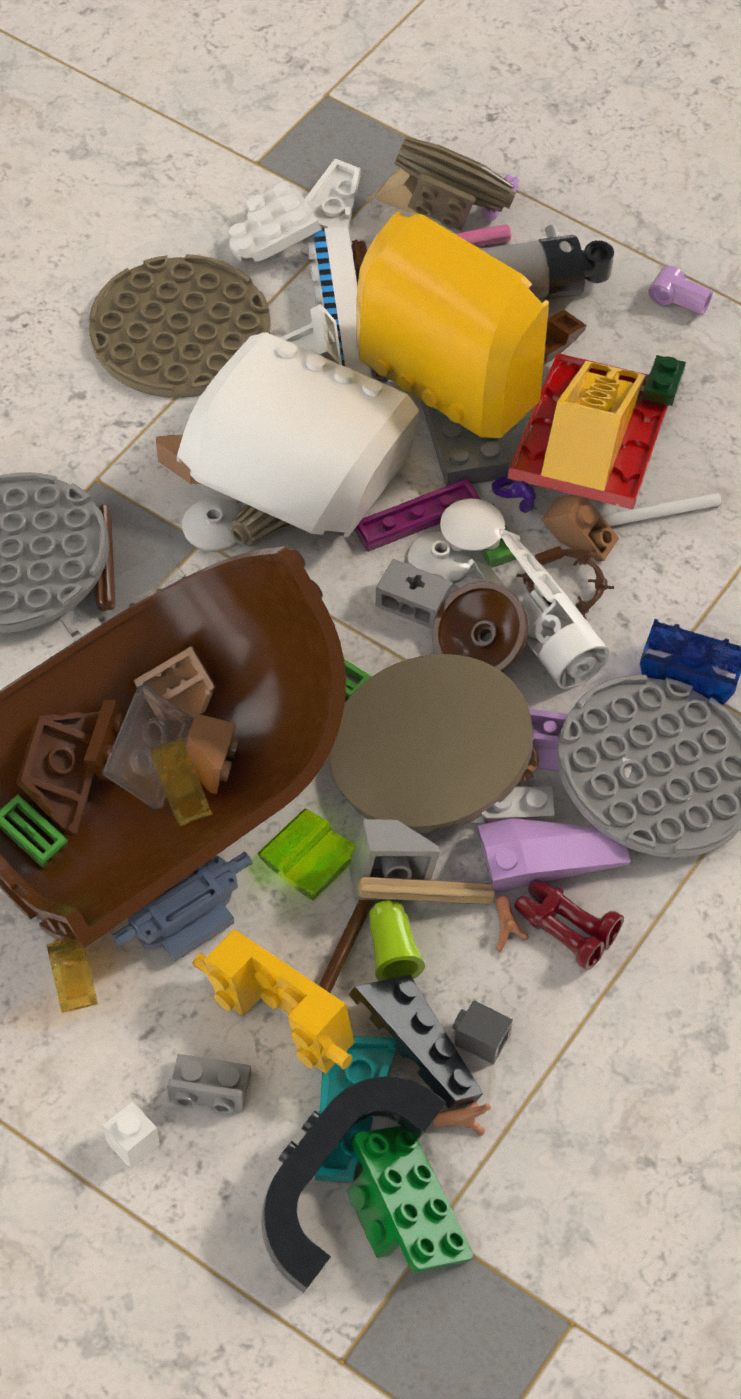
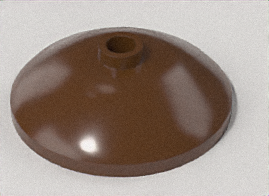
M475 582L465 585L453 592L443 602L434 620L432 642L435 653L471 657L488 663L504 672L516 661L524 648L528 633L527 615L518 597L502 585L492 582ZM492 632L490 640L484 641L485 635Z

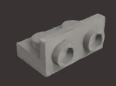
M177 1054L172 1079H169L167 1085L169 1101H174L177 1105L186 1108H192L196 1105L207 1106L216 1112L229 1114L233 1111L243 1112L251 1074V1065Z

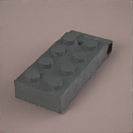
M420 399L446 486L467 478L471 484L496 480L508 475L509 460L502 438H481L459 423L451 421L445 414L434 407H429Z

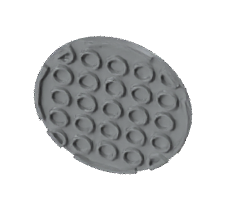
M21 472L0 475V633H13L32 629L67 613L94 588L105 568L109 552V536L101 510L92 501L91 496L74 483L70 485L58 480L56 476L43 473Z
M629 675L605 681L587 691L578 699L563 723L557 744V760L561 780L569 797L580 813L600 832L619 844L638 852L660 857L680 858L713 851L726 844L741 830V725L725 707L712 697L709 700L693 691V686L670 678L660 680L647 678V675ZM632 766L629 778H627L624 768Z

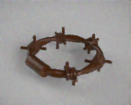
M560 546L536 554L535 558L542 566L568 556L577 559L573 563L574 566L579 562V565L588 564L593 567L596 579H588V582L595 583L596 591L594 597L590 601L585 602L578 596L579 603L575 605L585 619H587L585 614L601 598L606 589H614V586H607L608 580L605 578L600 567L591 558L595 550L591 552L589 550L586 552L574 549L562 550ZM526 572L524 574H516V577H523V583L526 585L527 591L531 593L535 587ZM543 596V599L550 607L552 603L547 601V599Z

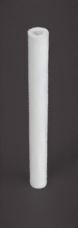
M719 493L601 516L609 526H615L721 505V496Z

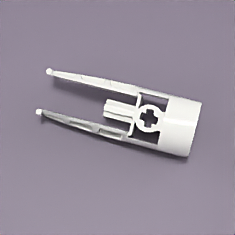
M499 529V535L547 601L552 603L549 607L535 589L531 593L524 594L522 604L535 620L533 621L526 612L528 620L526 644L562 689H571L587 682L604 667L609 658V649L554 578L519 541L520 536L507 530ZM472 559L468 561L470 566L477 568L485 582L497 583L507 588L490 566ZM569 615L574 623L564 618Z

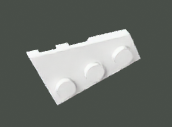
M334 159L306 196L305 201L321 228L348 226L349 229L360 180V168Z

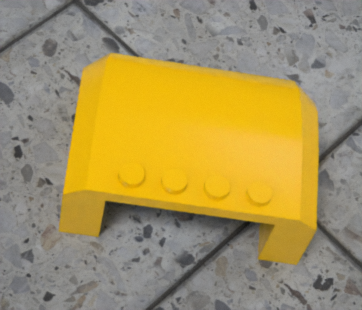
M397 211L373 240L360 267L356 299V346L360 361L373 368L379 375L387 377L398 384L404 391L412 393L423 400L429 407H434L445 414L451 421L459 423L479 437L502 438L540 402L549 302L545 300L541 303L529 290L532 284L524 275L426 216L414 213L407 217L402 216L401 212Z

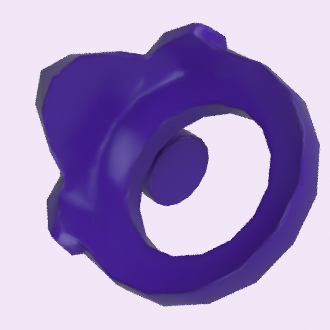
M508 475L500 477L492 483V492L499 497H523L524 500L519 504L521 512L528 513L533 509L536 498L534 485L524 483L525 481L520 482L507 479ZM513 484L510 489H509V488H503L504 486Z

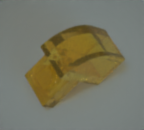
M183 738L149 750L178 826L181 827L211 815L212 812Z
M58 939L54 943L46 944L61 1012L65 1013L97 1005L98 1002L86 949Z

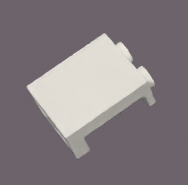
M321 304L310 309L311 324L280 337V339L294 343L296 346L342 365L336 321Z

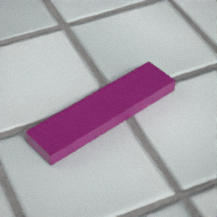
M467 478L362 518L354 530L367 552L440 524L444 511L451 504L459 500H481V498Z

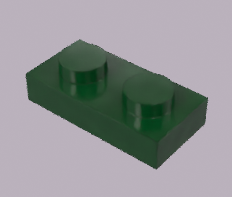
M656 355L642 399L673 406L685 371L686 362L669 356Z

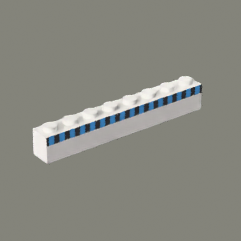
M348 226L321 228V231L313 234V241L307 242L309 260L314 259L315 263H311L312 281H318V285H314L315 304L321 303L336 321L342 366L349 367L360 374L372 378L371 367L360 361L356 346V299L358 286Z

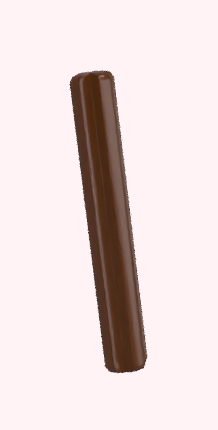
M102 504L101 506L97 505V507L101 510L107 526L109 552L105 568L95 584L98 609L105 612L106 610H113L116 603L111 511L108 505Z

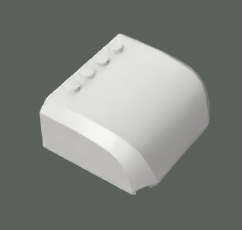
M265 332L250 336L222 367L199 397L185 427L176 460L178 462L183 461L191 469L190 475L197 482L311 534L324 535L325 530L344 532V537L348 538L408 459L419 409L408 394Z

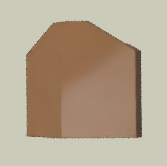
M193 646L133 680L157 721H190L195 718L196 714H202L206 711L216 687Z

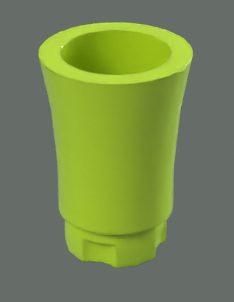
M390 900L376 903L374 908L369 910L371 920L369 925L374 946L376 978L382 981L411 975L413 979L418 977L424 971L425 963L414 940L408 915L404 912L403 904L400 901Z

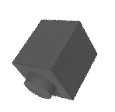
M473 1000L468 1010L461 1009L454 1021L452 1029L456 1031L455 1045L494 1065L511 1035L513 1019Z

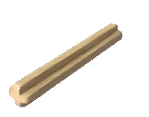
M361 877L357 886L359 897L365 899L489 905L493 903L495 891L490 883Z

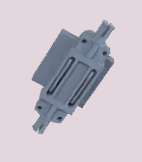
M244 851L229 862L219 856L210 859L128 917L129 924L111 934L113 941L120 948L123 944L137 937L142 946L147 950H155L163 946L174 961L183 957L234 924V917L226 908V905L230 902L232 891L238 888L236 874L252 865L250 856H247V853Z

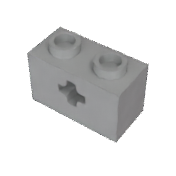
M392 559L376 586L375 606L432 629L441 605L452 594V581L446 580L441 575L431 574L418 569L413 564Z

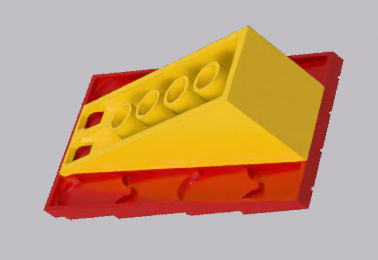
M557 353L542 388L540 402L534 407L510 465L507 479L520 482L525 481L524 483L552 490L554 488L556 491L580 497L586 496L588 499L612 505L619 504L620 507L633 510L669 406L642 399L649 377L648 374Z

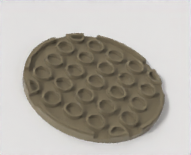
M191 254L176 258H168L167 255L144 260V264L131 270L128 268L124 269L101 289L95 298L89 315L90 342L94 354L102 367L116 380L132 389L150 395L171 398L202 395L222 367L250 336L263 332L270 334L271 327L266 298L262 291H259L252 283V279L223 261Z
M432 654L401 661L381 670L364 682L348 698L344 704L338 735L329 754L330 768L342 796L354 807L356 812L366 819L399 820L417 833L434 832V829L451 825L459 827L483 816L482 812L493 806L497 801L501 803L521 780L533 749L534 732L532 719L526 700L519 688L508 676L494 666L481 660L461 655Z

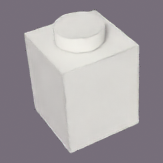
M133 1101L103 1125L107 1144L130 1169L160 1145L157 1127Z

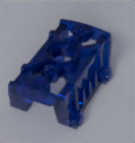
M654 619L640 660L642 675H647V678L660 680L670 678L693 686V691L703 695L708 700L712 697L721 705H724L735 693L741 676V646L729 643V639L726 638L724 640L715 639L681 629L679 624L671 626L658 622L659 619ZM649 649L660 650L672 655L663 658L650 654L648 651ZM718 666L721 670L735 674V679L717 674L713 667Z

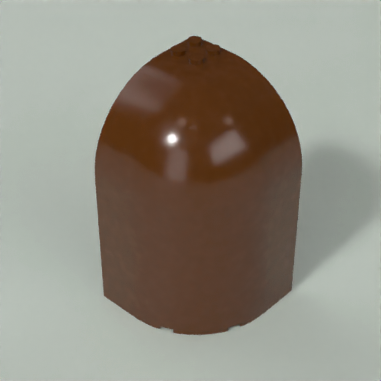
M283 546L253 550L225 559L182 578L112 617L0 690V810L19 794L68 840V845L64 849L61 848L58 851V855L49 859L48 864L42 868L0 829V888L30 920L35 916L42 920L39 923L40 928L53 938L85 949L288 805L312 782L322 768L334 745L343 717L346 694L345 663L335 624L321 599L323 597L322 591L317 583L310 579L304 568V558L296 549L291 550ZM191 646L195 649L216 686L206 711L200 715L236 723L234 738L239 739L235 759L228 758L227 760L232 762L228 781L220 782L217 794L210 793L184 762L188 735L194 718L190 721H157L133 681ZM104 699L117 700L129 717L146 718L150 722L131 782L103 781L94 773L77 834L69 836L16 783L34 721L42 715L56 714L61 716L73 712H99ZM161 759H166L173 771V780L168 779L164 775L159 762ZM18 807L13 809L51 846L55 843ZM7 816L5 817L42 854L45 852Z

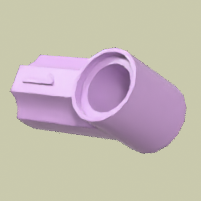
M669 265L662 268L649 287L648 294L659 305L665 306L673 302L696 313L704 314L712 299L713 291L686 280L680 269Z

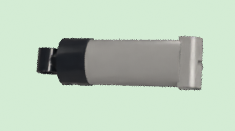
M548 225L545 228L547 238L539 239L538 241L481 248L482 251L524 275L532 284L529 290L538 299L581 295L584 291L585 279L592 283L607 281L611 276L614 249L609 243L595 240L588 243L585 249L582 250L576 235L559 236L555 225Z

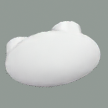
M463 499L451 504L444 511L440 521V528L444 538L455 552H462L464 550H492L498 547L501 536L498 531L499 529H505V521L501 512L493 504L480 499Z

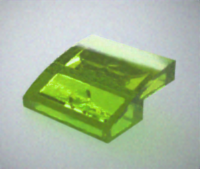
M304 808L258 852V856L278 876L314 901L350 866L355 844L333 832L330 822Z

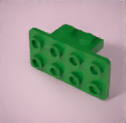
M402 1126L357 1132L352 1137L351 1142L364 1171L346 1189V1192L376 1258L389 1256L400 1246L410 1269L416 1273L467 1263L473 1257V1252L418 1138Z

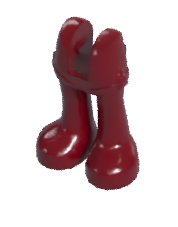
M533 880L527 889L537 902L526 896H520L516 900L514 908L534 928L542 929L551 934L576 956V962L581 968L586 971L590 970L601 959L604 948L608 950L613 944L623 925L624 916L610 910L602 918L595 917L564 896L563 890L552 887L544 882ZM559 914L590 937L586 938L576 933L556 919L555 916Z

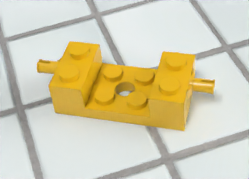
M235 929L207 957L203 953L196 955L192 964L208 975V980L215 992L214 999L222 1008L227 1011L233 1009L244 1016L262 998L271 1008L277 1009L279 1007L288 1013V1020L292 1031L291 1037L297 1049L296 1056L305 1066L309 1068L315 1066L326 1074L335 1064L342 1069H346L350 1065L353 1057L346 1051L355 1041L346 1003Z

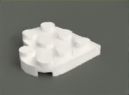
M283 181L276 184L273 189L266 191L262 195H255L247 201L249 208L247 212L248 220L231 226L229 229L231 236L229 244L234 256L239 261H243V258L253 257L254 261L258 262L275 255L322 229L301 192L294 187H290L288 182Z

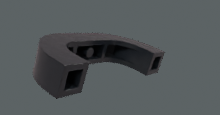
M375 1077L349 1086L339 1093L321 1114L317 1111L311 1114L301 1128L306 1134L298 1145L291 1141L278 1157V1160L283 1164L275 1174L267 1190L262 1208V1234L267 1252L276 1268L291 1284L304 1293L331 1257L303 1232L298 1220L297 1205L302 1191L347 1132L362 1120L380 1117L393 1120L420 1139L447 1103L446 1101L417 1082L399 1077Z

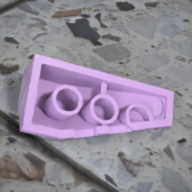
M514 818L477 825L490 884H492L495 893L529 886L533 880L548 882L631 863L627 847L610 839L594 826Z

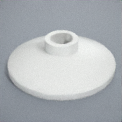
M220 498L199 501L192 505L183 517V534L191 545L204 551L217 552L229 549L238 543L231 534V522L241 509L236 504Z
M441 531L430 532L420 536L413 542L408 552V563L431 574L441 575L446 580L452 581V584L460 581L468 574L471 569L468 561L473 559L472 551H453Z

